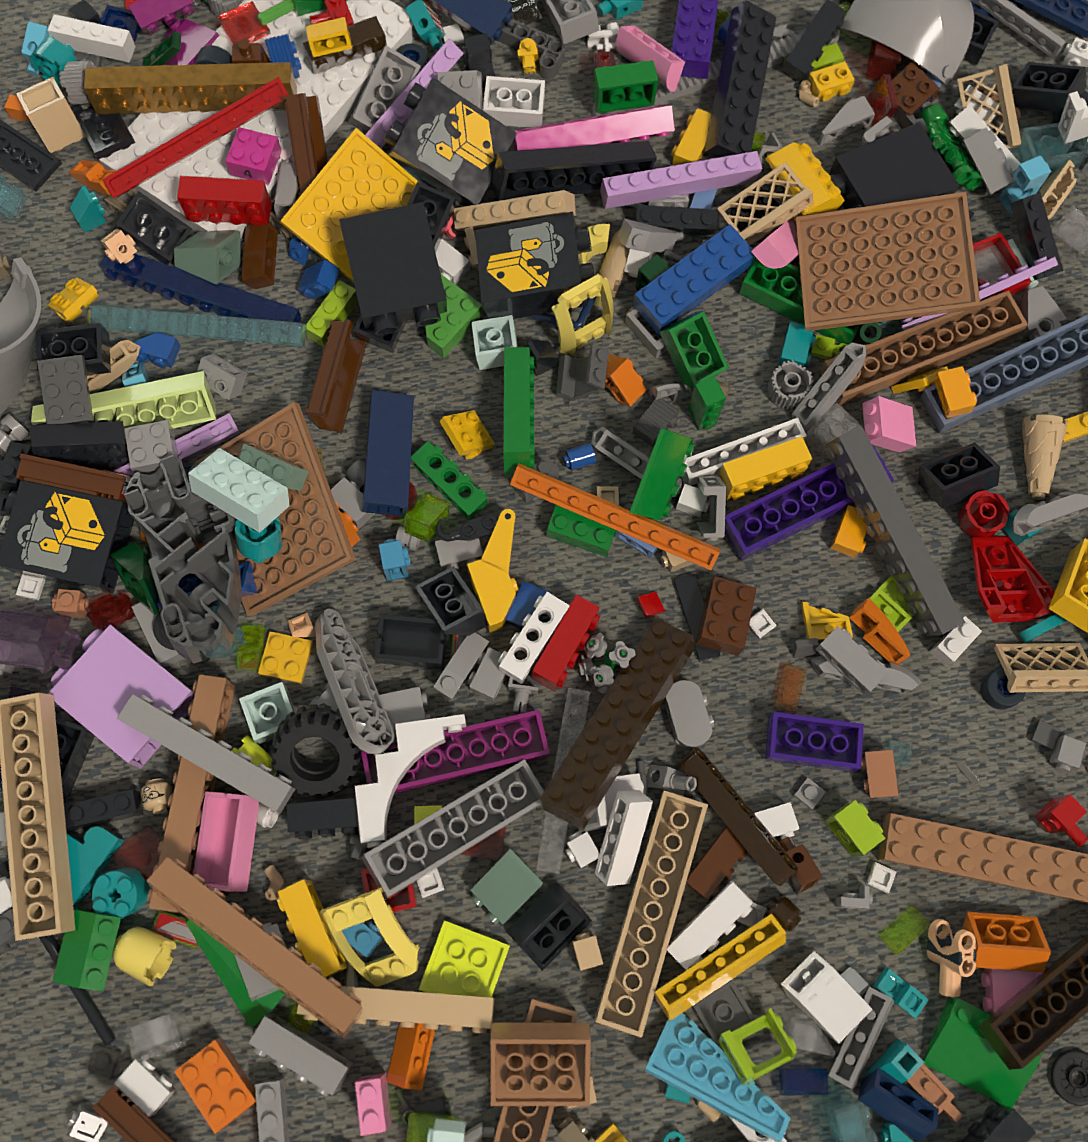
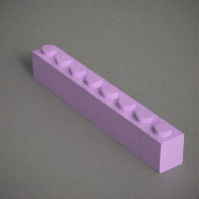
M757 151L603 178L600 194L604 208L608 209L757 182L763 168Z

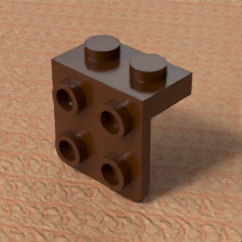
M913 62L884 87V93L909 116L927 100L930 103L936 100L939 92L938 85L926 76L922 69Z

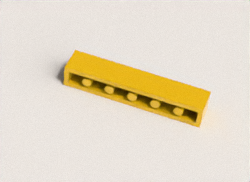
M770 914L656 990V1001L669 1021L785 944V930L774 916Z

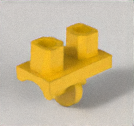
M525 38L521 41L520 50H518L519 62L523 64L524 74L536 73L535 63H539L536 43L531 38Z

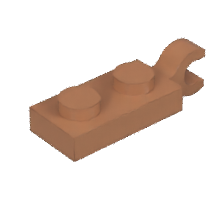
M924 1064L906 1081L919 1096L939 1109V1114L943 1110L956 1123L963 1116L951 1103L955 1096Z

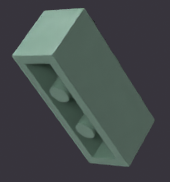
M243 444L238 457L239 460L278 483L297 491H302L309 473L308 470L247 444Z

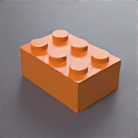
M967 912L962 929L971 932L975 937L976 968L1044 972L1051 951L1037 917ZM967 935L963 937L964 943L967 942Z
M222 1038L211 1042L174 1071L214 1134L221 1131L256 1103L254 1086Z

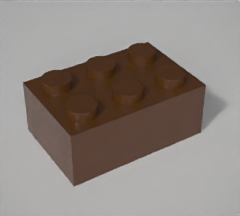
M714 576L708 585L695 645L738 656L745 648L757 588Z

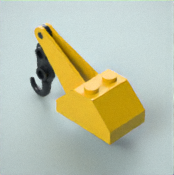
M505 509L501 512L500 516L492 514L483 515L462 523L454 532L448 534L444 533L441 529L442 524L447 521V518L440 519L435 527L436 534L441 540L446 542L455 540L473 541L492 534L481 560L467 564V569L478 603L484 610L489 633L501 630L518 590L515 579H510L509 576L515 523L514 511Z

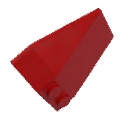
M972 537L971 548L977 593L993 623L1031 621L1052 612L1049 606L1055 593L1053 588L1009 537Z

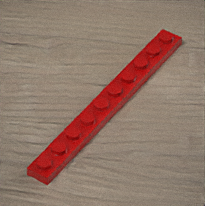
M277 77L102 180L112 197L116 199L285 101L283 96L289 94L281 79Z

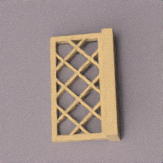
M1007 64L957 79L962 109L964 110L971 99L981 104L976 112L977 114L983 106L990 109L993 113L987 121H983L990 128L997 131L995 133L996 136L998 133L1006 136L1007 145L1005 146L1008 149L1020 147L1021 139ZM995 74L996 83L992 89L982 84L986 76ZM972 81L977 86L972 94L964 91L962 83ZM996 85H997L998 93H997L996 91H994V88L996 87ZM979 86L989 91L984 101L973 96ZM991 93L999 97L1000 102L995 109L985 103ZM995 113L1003 118V123L999 129L989 123Z
M784 162L718 207L717 210L728 225L731 224L751 246L814 203L813 193L808 187L804 186L789 165ZM784 170L788 173L787 181L777 180V175ZM764 184H772L770 193L759 192L760 187ZM775 185L786 186L785 194L774 193ZM789 186L799 187L801 192L796 195H789ZM748 195L755 196L753 204L742 203L743 198ZM758 196L769 197L767 206L756 205ZM772 198L783 199L780 206H771ZM730 207H736V216L727 215L725 210ZM741 208L752 209L750 217L739 216ZM755 210L766 211L765 216L761 219L753 218ZM738 221L749 222L748 227L740 232L737 229Z
M1080 643L996 644L994 647L1009 680L1007 683L1009 692L1088 691V658ZM1024 651H1030L1037 656L1033 658L1032 656L1024 653ZM1045 651H1051L1057 654L1058 656L1055 658L1046 653ZM1066 651H1075L1078 657H1075L1067 653ZM1004 652H1010L1016 656L1012 658L1006 655ZM1020 657L1021 659L1029 662L1030 664L1026 666L1025 664L1017 660ZM1041 657L1050 662L1051 664L1050 666H1048L1045 663L1039 661L1038 659ZM1062 657L1072 662L1070 666L1059 659ZM1013 665L1020 670H1012L1011 667ZM1034 665L1042 670H1034L1032 667ZM1056 665L1063 670H1056L1053 667ZM1075 665H1078L1079 667L1085 670H1077L1074 667Z

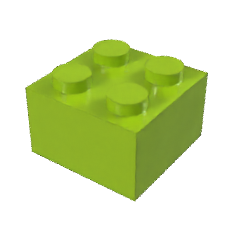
M856 800L843 805L824 820L852 858L865 855L885 839L880 825L875 821L872 822L867 815L868 810Z

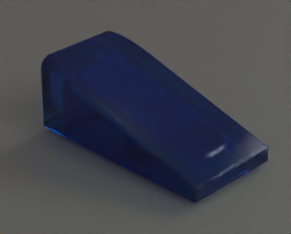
M779 1068L781 1095L829 1094L827 1068Z

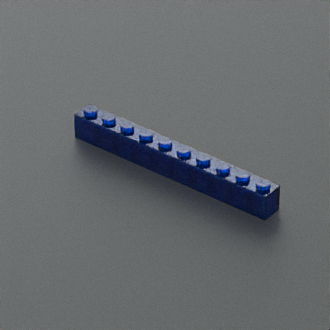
M105 254L99 265L104 276L109 280L116 281L117 279L123 281L127 286L141 287L150 294H153V292L159 293L165 299L172 300L173 298L179 300L185 306H197L203 312L209 313L211 311L217 313L223 319H235L244 326L248 324L253 325L259 331L273 332L279 338L285 339L288 337L293 339L302 319L297 308L220 282L216 285L182 269L137 254H133L134 258L127 263L122 262L121 264L116 260L112 262Z

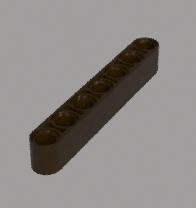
M693 747L678 762L679 767L686 776H693L696 779L698 791L771 881L778 886H782L798 871L797 865L705 753L699 748Z

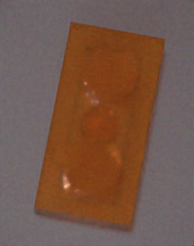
M784 665L775 700V708L792 713L797 712L806 670Z

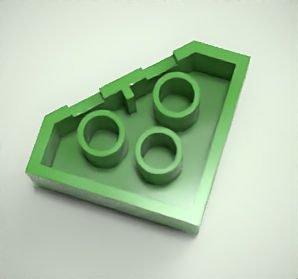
M441 274L447 299V312L440 314L441 321L426 326L428 347L444 359L472 329V322L479 321L482 318L483 305Z

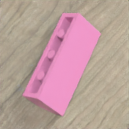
M620 26L616 40L618 53L632 63L654 60L658 82L670 91L675 92L685 61L636 26Z
M789 219L751 252L766 267L777 269L786 266L799 254L796 223Z

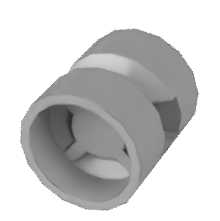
M7 414L0 421V448L7 453L11 442H21L30 434L10 414Z

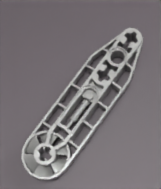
M326 609L320 614L314 625L316 649L347 732L353 743L361 750L371 754L383 753L393 742V727L359 645L346 629L341 615L334 609ZM383 733L386 735L387 743L382 742L380 738Z

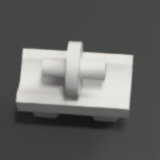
M609 23L607 30H599L588 35V48L596 47L597 50H604V55H609V49L616 48V40L619 33L618 24Z

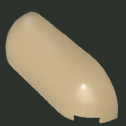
M1070 159L1058 167L1039 190L1048 219L1053 217L1076 183L1077 178L1074 179L1073 171L1075 166Z
M620 229L613 235L599 271V275L607 278L612 297L614 298L623 278L630 248L625 247L617 238Z

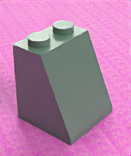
M198 231L174 248L175 267L217 285L240 267L241 231Z
M510 849L470 890L473 893L470 898L479 907L484 905L490 911L487 916L496 925L499 922L504 925L543 885V882Z

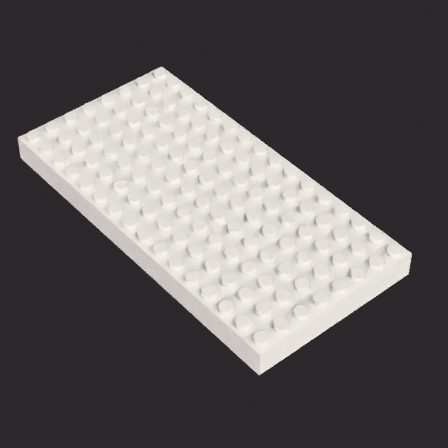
M244 0L216 30L220 36L212 45L221 47L232 55V45L237 44L241 39H247L250 43H260L270 59L265 39L288 34L290 41L295 42L297 53L294 54V57H299L302 67L301 70H298L300 77L295 78L297 94L306 93V97L318 96L326 143L355 109L381 50L330 68L325 72L314 74L303 47V43L308 41L306 26L311 25L309 16L326 12V9L298 16L296 11L293 10L263 26L258 21L257 15L284 0ZM390 0L346 1L354 24L374 16L377 17L385 33L387 46L395 51L402 45L411 44L418 36V32L407 11ZM270 109L240 126L241 128L278 137L282 152L270 184H265L270 200L276 195L280 164L290 158V155L293 157L287 114L284 109ZM219 111L141 113L128 127L136 143L127 149H121L112 153L109 157L101 158L99 161L104 168L113 169L116 172ZM238 128L134 188L137 192L140 191L196 232L238 230L241 231V242L245 237L246 226L252 225H235L225 222L216 224L208 221L192 222L187 220L177 199L180 176L244 179L230 175L225 162Z

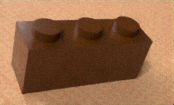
M270 224L246 226L241 281L252 289L274 285L278 230Z
M728 827L722 830L687 877L685 885L704 900H708L709 897L711 899L715 898L721 890L718 885L723 879L727 881L735 871L732 868L737 860L741 862L748 854V851Z

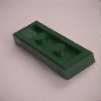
M177 31L170 34L143 58V66H163L180 52L181 34Z

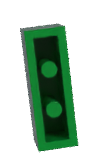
M715 376L695 384L688 411L698 430L703 428L709 430L716 425L726 400Z

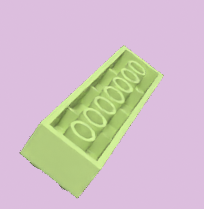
M201 371L90 394L94 421L81 423L123 421V427L129 428L168 420L173 428L216 420V406L205 373ZM44 404L33 406L32 425L47 424Z

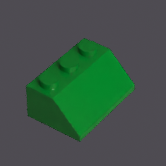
M74 909L75 931L64 932L52 982L81 989L104 991L121 917L98 914L95 911Z

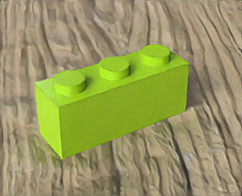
M340 280L336 283L333 291L328 294L304 327L310 340L325 347V344L328 342L327 337L330 335L329 331H331L330 321L344 322L358 303L356 289Z

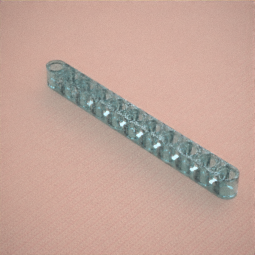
M88 305L86 325L101 323L106 330L147 334L158 332L171 336L299 347L305 346L307 329L306 324L297 322Z

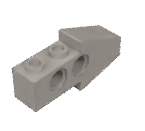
M1043 286L1028 290L1021 298V313L1028 324L1021 333L1022 338L1030 336L1031 341L1062 327L1061 325L1066 320V317Z

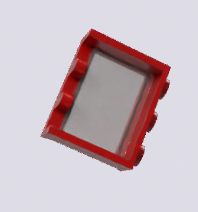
M1001 232L973 244L978 286L987 282L992 285L997 282L996 278L1007 273L1010 277L1016 274V269L1022 267L1018 257L1013 253L1008 241L1004 239ZM1027 278L980 299V301L1008 290L1011 295L1023 292L1032 281L1030 278Z

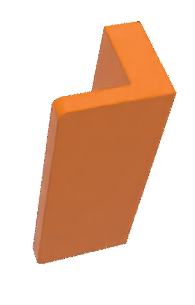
M414 1023V1028L398 1026L387 1075L388 1083L404 1089L422 1090L435 1029H423L424 1023Z

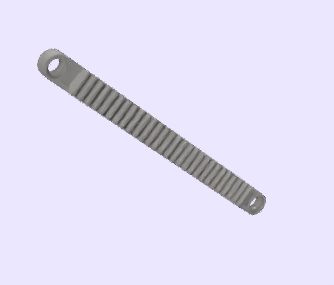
M834 30L832 33L834 38L830 44L837 43L840 37V31ZM803 31L799 35L795 33L792 37L787 36L784 40L780 38L778 42L775 40L772 42L767 68L783 63L784 59H787L803 35ZM717 59L714 63L710 61L708 79L680 76L675 92L670 91L658 82L655 105L717 85L722 60ZM595 104L593 105L592 110L593 117L601 115L599 113L597 114ZM633 108V109L612 111V112H607L606 114H612V113L623 112V111H629V110L640 109V108Z

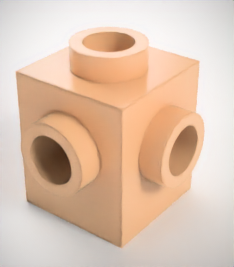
M115 229L100 240L106 248L105 254L112 262L116 260L120 264L122 262L127 263L134 258L133 254L137 252L134 248L136 244L128 234L124 235L119 229Z

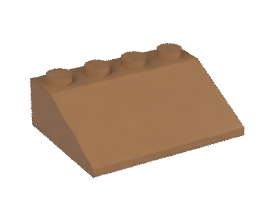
M492 1023L491 1106H590L591 1037L589 1023Z

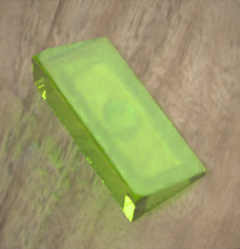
M911 906L878 936L893 954L898 955L927 930L931 923L916 908Z

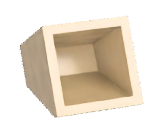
M54 77L17 93L28 118L50 153L59 151L63 147L86 137Z

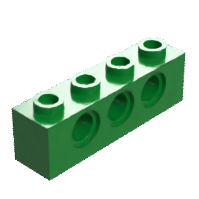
M427 441L411 456V465L468 521L472 520L488 505V495L481 487L476 488L472 484L473 480L466 473L462 474L457 469V464L451 458L447 459L438 445L435 444L433 446ZM433 463L441 464L437 469L431 468ZM448 477H454L456 479L453 483H447L445 481ZM468 491L471 494L464 498L460 496V493Z

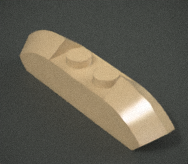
M123 340L111 347V373L87 376L90 394L98 392L126 372L136 361L141 346L129 340Z

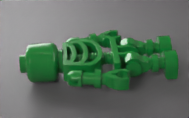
M938 104L926 106L921 112L919 119H924L931 142H933L935 149L939 148L941 154L945 155V161L953 166L954 173L952 175L958 185H964L966 190L969 191L971 189L973 191L982 183L983 178L972 167L973 162L964 146L961 145L959 138H956L949 130V127H947L949 118L942 106Z

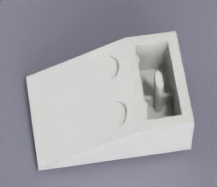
M815 951L781 983L786 996L838 1044L872 1010L840 974Z

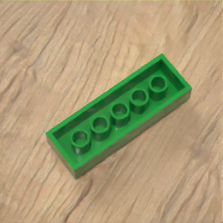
M756 258L743 281L739 294L805 325L800 268L788 263L782 268L773 269L766 267ZM861 324L815 331L840 343L849 345Z
M504 347V477H513L519 463L529 468H534V356H530V347Z

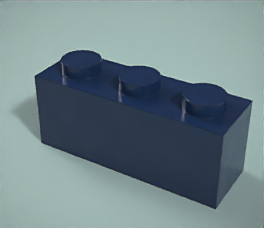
M876 1068L861 1081L858 1100L917 1141H921L937 1129L939 1109L880 1068Z

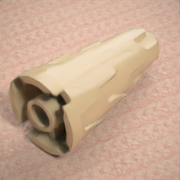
M1036 415V419L1030 421L1031 416H1027L1022 421L1028 494L1031 495L1032 499L1043 500L1045 496L1049 495L1067 429V420L1063 421V417L1054 415Z

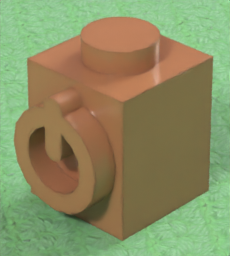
M58 589V593L52 598L53 611L63 617L85 618L89 607V597L81 591Z

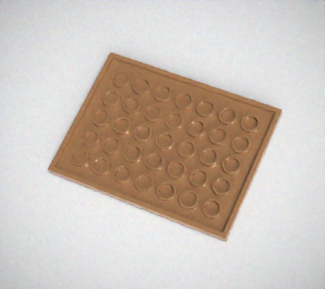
M966 192L796 217L806 331L980 309L981 304Z
M296 402L291 403L219 447L238 458L243 444L265 450L309 471L302 491L288 488L290 506L278 516L283 547L276 555L265 559L262 563H255L252 559L244 557L237 547L235 529L232 530L239 564L251 562L252 574L254 575V582L258 592L241 597L247 616H254L356 560L301 407ZM216 450L212 451V452L209 453L208 455H206V456H204L203 458L199 459V460L196 461L195 463L204 461L207 457H209V456H210L213 452H215Z

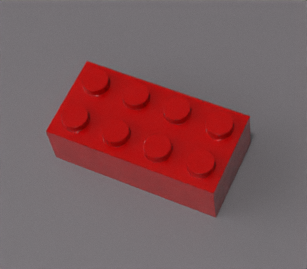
M180 176L177 199L187 220L192 222L208 221L216 224L225 222L235 225H269L272 203L263 180Z
M576 594L532 671V680L554 692L558 687L562 689L568 678L567 670L569 668L573 670L579 659V649L583 651L590 637L589 631L594 632L600 622L599 606Z

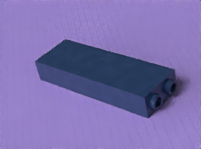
M425 0L475 35L487 33L491 45L495 40L498 41L503 33L502 28L505 23H510L514 15L512 13V4L506 0Z
M372 390L369 403L362 512L402 517L406 515L409 498L413 395Z

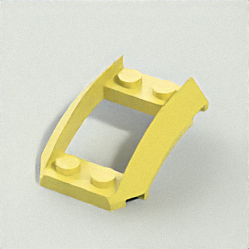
M597 274L561 294L557 300L559 303L552 307L558 326L559 344L561 345L558 347V350L561 353L575 357L576 348L584 347L590 339H598L605 332L610 337L614 307L609 282L606 277L603 278ZM600 293L603 306L602 317L574 331L568 309L576 308L585 299L594 298Z
M381 887L319 911L324 925L340 954L353 969L376 987L416 972L418 968V950L420 949L418 944L414 945L399 925L390 905L386 904L381 894L383 892ZM373 918L381 935L395 953L364 963L351 948L342 930Z

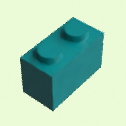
M790 321L786 330L778 366H782L784 361L787 363V361L792 362V360L798 366L801 364L802 368L805 365L808 366L811 359V354L808 353L809 347L813 348L816 338L813 335L814 330L806 331L805 325Z

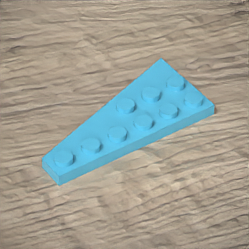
M683 1013L671 1021L668 1019L645 1068V1072L775 1142H782L790 1117L769 1096H766L755 1085L754 1081L743 1086L725 1052L711 1038H707L692 1020H689Z

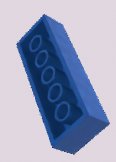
M729 224L638 291L634 296L633 306L659 335V331L676 323L751 267L756 258L751 252L753 249L734 227Z

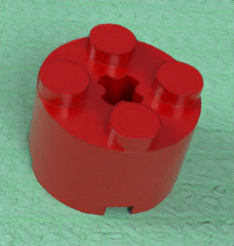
M988 491L977 492L960 508L958 512L959 524L963 531L971 538L991 537L1006 525L1009 506L1006 500L997 493L993 494Z

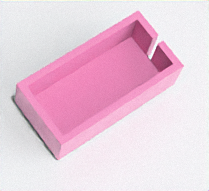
M205 791L194 873L206 881L205 884L208 886V889L216 888L217 890L229 892H247L259 802L250 796Z

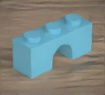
M1041 155L1021 163L1012 175L1016 182L1006 186L1001 192L999 199L1008 213L1012 212L1010 203L1036 194L1051 173L1049 165Z

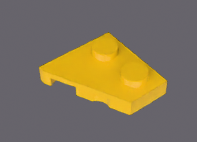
M948 367L933 369L908 379V382L891 386L893 394L913 389L923 391L931 387L930 385L935 384L934 379L938 372L948 370Z
M802 602L801 608L807 639L817 638L818 643H822L837 626L847 630L853 638L848 616L833 613L825 608L818 609L809 606L808 602Z

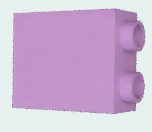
M109 625L105 631L97 629L86 638L82 646L85 653L74 665L67 663L56 671L51 679V684L54 687L48 694L54 695V702L127 763L141 769L161 744L117 719L132 694L139 698L142 694L154 701L152 706L157 709L161 705L173 712L171 717L178 721L181 717L185 718L188 715L189 705L193 703L195 694L126 636Z

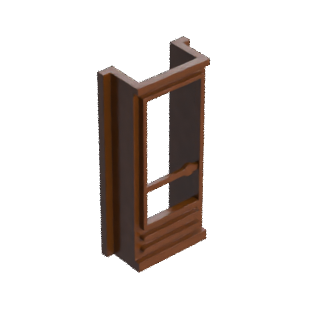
M306 93L283 96V99L287 101L285 107L295 173L299 179L297 180L300 186L298 190L301 192V194H298V198L328 163L318 96L306 97Z
M331 320L329 324L331 331H329L330 335L327 337L328 342L324 347L307 406L308 409H305L304 412L319 429L342 434L367 344L362 340L349 339L353 328L351 320H346V322Z
M20 454L19 458H21L16 475V478L19 480L123 501L127 504L126 499L121 497L126 480L124 475Z
M115 1085L92 1107L127 1142H175Z

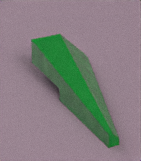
M187 919L186 925L248 1025L251 1028L263 1020L264 1016L270 1014L285 993L279 989L251 1001L235 955L190 919Z

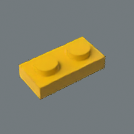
M1088 412L1065 419L1067 420V429L1062 443L1088 435Z

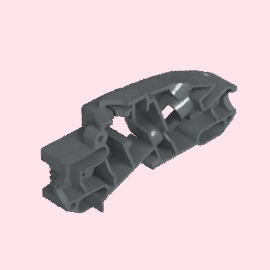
M173 454L160 459L162 463H160L159 469L154 474L134 473L128 483L124 496L128 505V511L141 532L145 534L151 550L152 558L149 560V564L163 607L161 619L166 635L177 653L195 664L202 661L200 651L205 653L207 649L209 651L213 650L212 647L218 648L219 643L226 650H230L233 644L242 597L240 567L232 530L236 526V518L191 491L188 472L181 459H176ZM203 541L204 547L198 550L196 545L199 546V542ZM193 573L204 584L196 587L188 596L178 584L183 576ZM218 600L220 606L217 611L213 612L207 607L212 601Z

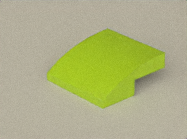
M890 576L870 599L880 608L899 632L914 615L908 611L907 601L897 590V582L894 577Z

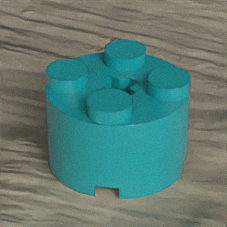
M50 35L41 42L29 57L34 70L37 71L39 69L43 73L41 77L44 80L54 77L58 86H61L59 73L64 71L67 62L77 61L74 56L75 51L70 45L62 44Z
M278 517L260 533L238 519L236 520L235 535L237 547L244 557L252 559L255 563H262L265 559L273 557L282 549V534Z
M131 867L117 869L101 875L97 878L92 891L94 911L98 914L121 918L136 913L147 903L149 893L147 880H144L139 870Z

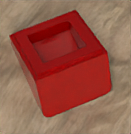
M657 592L637 597L636 601L645 620L665 612Z

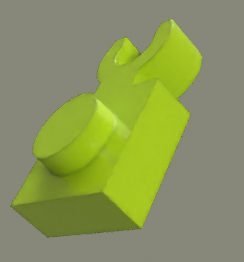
M815 334L816 338L810 354L811 356L829 360L832 355L837 357L840 354L839 350H843L847 344L835 345V339Z

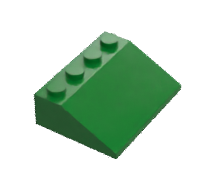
M664 428L660 429L630 513L657 520H664V517L668 518L672 509V505H669L672 496L676 497L680 488L677 482L680 476H684L688 466L685 464L687 456L691 457L695 448V444H693L694 439Z
M948 997L923 1058V1064L999 1104L1012 1108L1038 1067L1043 1052L1023 1069L1009 1070L977 1028L991 1015L957 997Z

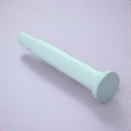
M1008 240L1010 248L1018 257L1022 267L1027 265L1014 240ZM1033 276L1030 277L1032 282L1027 289L1038 285V281L1034 280Z

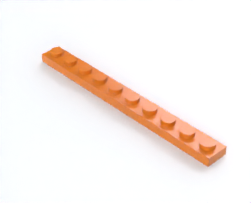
M520 463L516 467L510 485L709 570H712L720 554V548L647 517L630 513L628 509Z

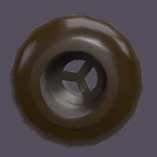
M782 897L779 900L773 898L766 907L769 910L767 916L772 914L785 931L791 932L802 919L800 917V909L787 897Z

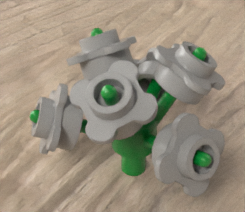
M598 633L588 640L586 649L588 650L587 657L589 658L584 659V655H581L582 662H578L579 667L577 670L580 671V675H585L586 681H589L588 676L593 675L594 686L599 687L598 692L604 696L614 683L615 669L628 667L629 660L635 656V650L629 649L625 646L624 642L619 641L615 644L616 648L614 651L609 652L607 651V641L604 635ZM603 654L606 655L604 662L592 664L591 658L594 656L601 657Z

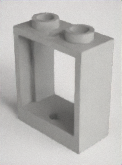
M632 307L626 313L625 324L655 358L659 357L667 351L663 339L661 338L656 341L637 320L641 314L635 307Z

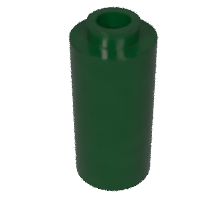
M876 322L867 323L859 327L857 335L860 341L873 343L880 338L882 330ZM866 329L871 330L872 334L870 337L865 336L864 331Z

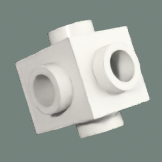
M1076 37L1072 45L1068 44L1062 54L1065 56L1062 64L1087 68L1088 42Z

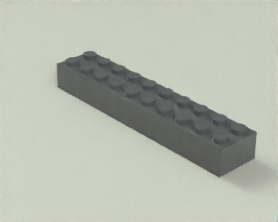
M862 425L825 444L826 455L833 461L837 476L843 480L847 495L853 499L857 514L863 518L867 525V533L873 537L877 544V552L887 563V571L897 582V590L907 601L908 611L917 620L918 630L925 636L943 635L965 623Z

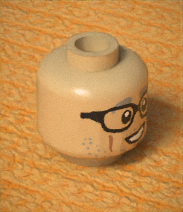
M162 778L147 781L146 785L141 789L144 809L152 811L153 814L166 812L169 797L172 794L170 783Z

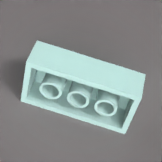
M218 448L188 473L193 493L259 533L290 506L287 487L221 448Z

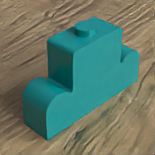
M90 828L84 836V842L71 833L66 832L74 909H78L96 883L97 878L101 876L125 841L106 828Z

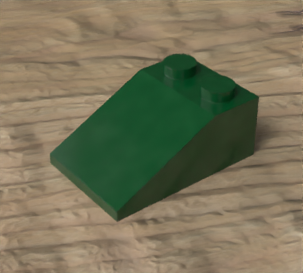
M133 542L110 554L125 589L154 615L158 614L159 594L148 562L150 556L147 550Z

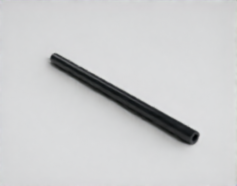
M5 861L0 864V875L10 879L9 863ZM53 935L39 937L56 965L60 946ZM69 986L103 1044L107 1046L116 1039L86 989Z

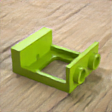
M771 1008L767 1010L765 1015L731 1032L728 1030L722 1033L718 1040L743 1086L791 1061L797 1054L794 1040L791 1036L786 1035L781 1018L778 1014H774ZM763 1028H768L779 1044L781 1053L760 1065H755L746 1052L742 1040Z

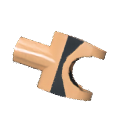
M936 919L931 923L928 931L927 956L931 961L940 965L939 993L948 997H959L961 994V976H971L976 968V940L971 932L964 929L959 930L953 939L949 923L943 919ZM942 924V931L937 934V928ZM967 935V942L962 946V939Z

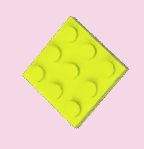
M444 921L418 990L425 993L491 998L510 945Z

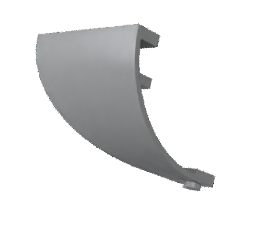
M854 0L840 29L852 38H857L859 34L897 51L930 72L940 83L948 85L968 49L974 26V11L970 0Z
M21 257L13 259L11 274L14 279L9 291L0 302V414L14 401L26 381L32 363L36 331L41 312L39 287L32 275L30 266L26 265Z

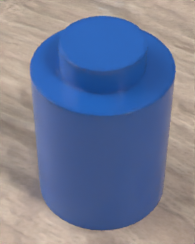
M587 443L566 450L563 461L565 467H570L571 471L596 463V457L591 444Z

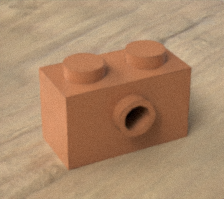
M893 749L865 751V756L861 759L862 770H867L868 779H863L865 793H870V798L898 796Z

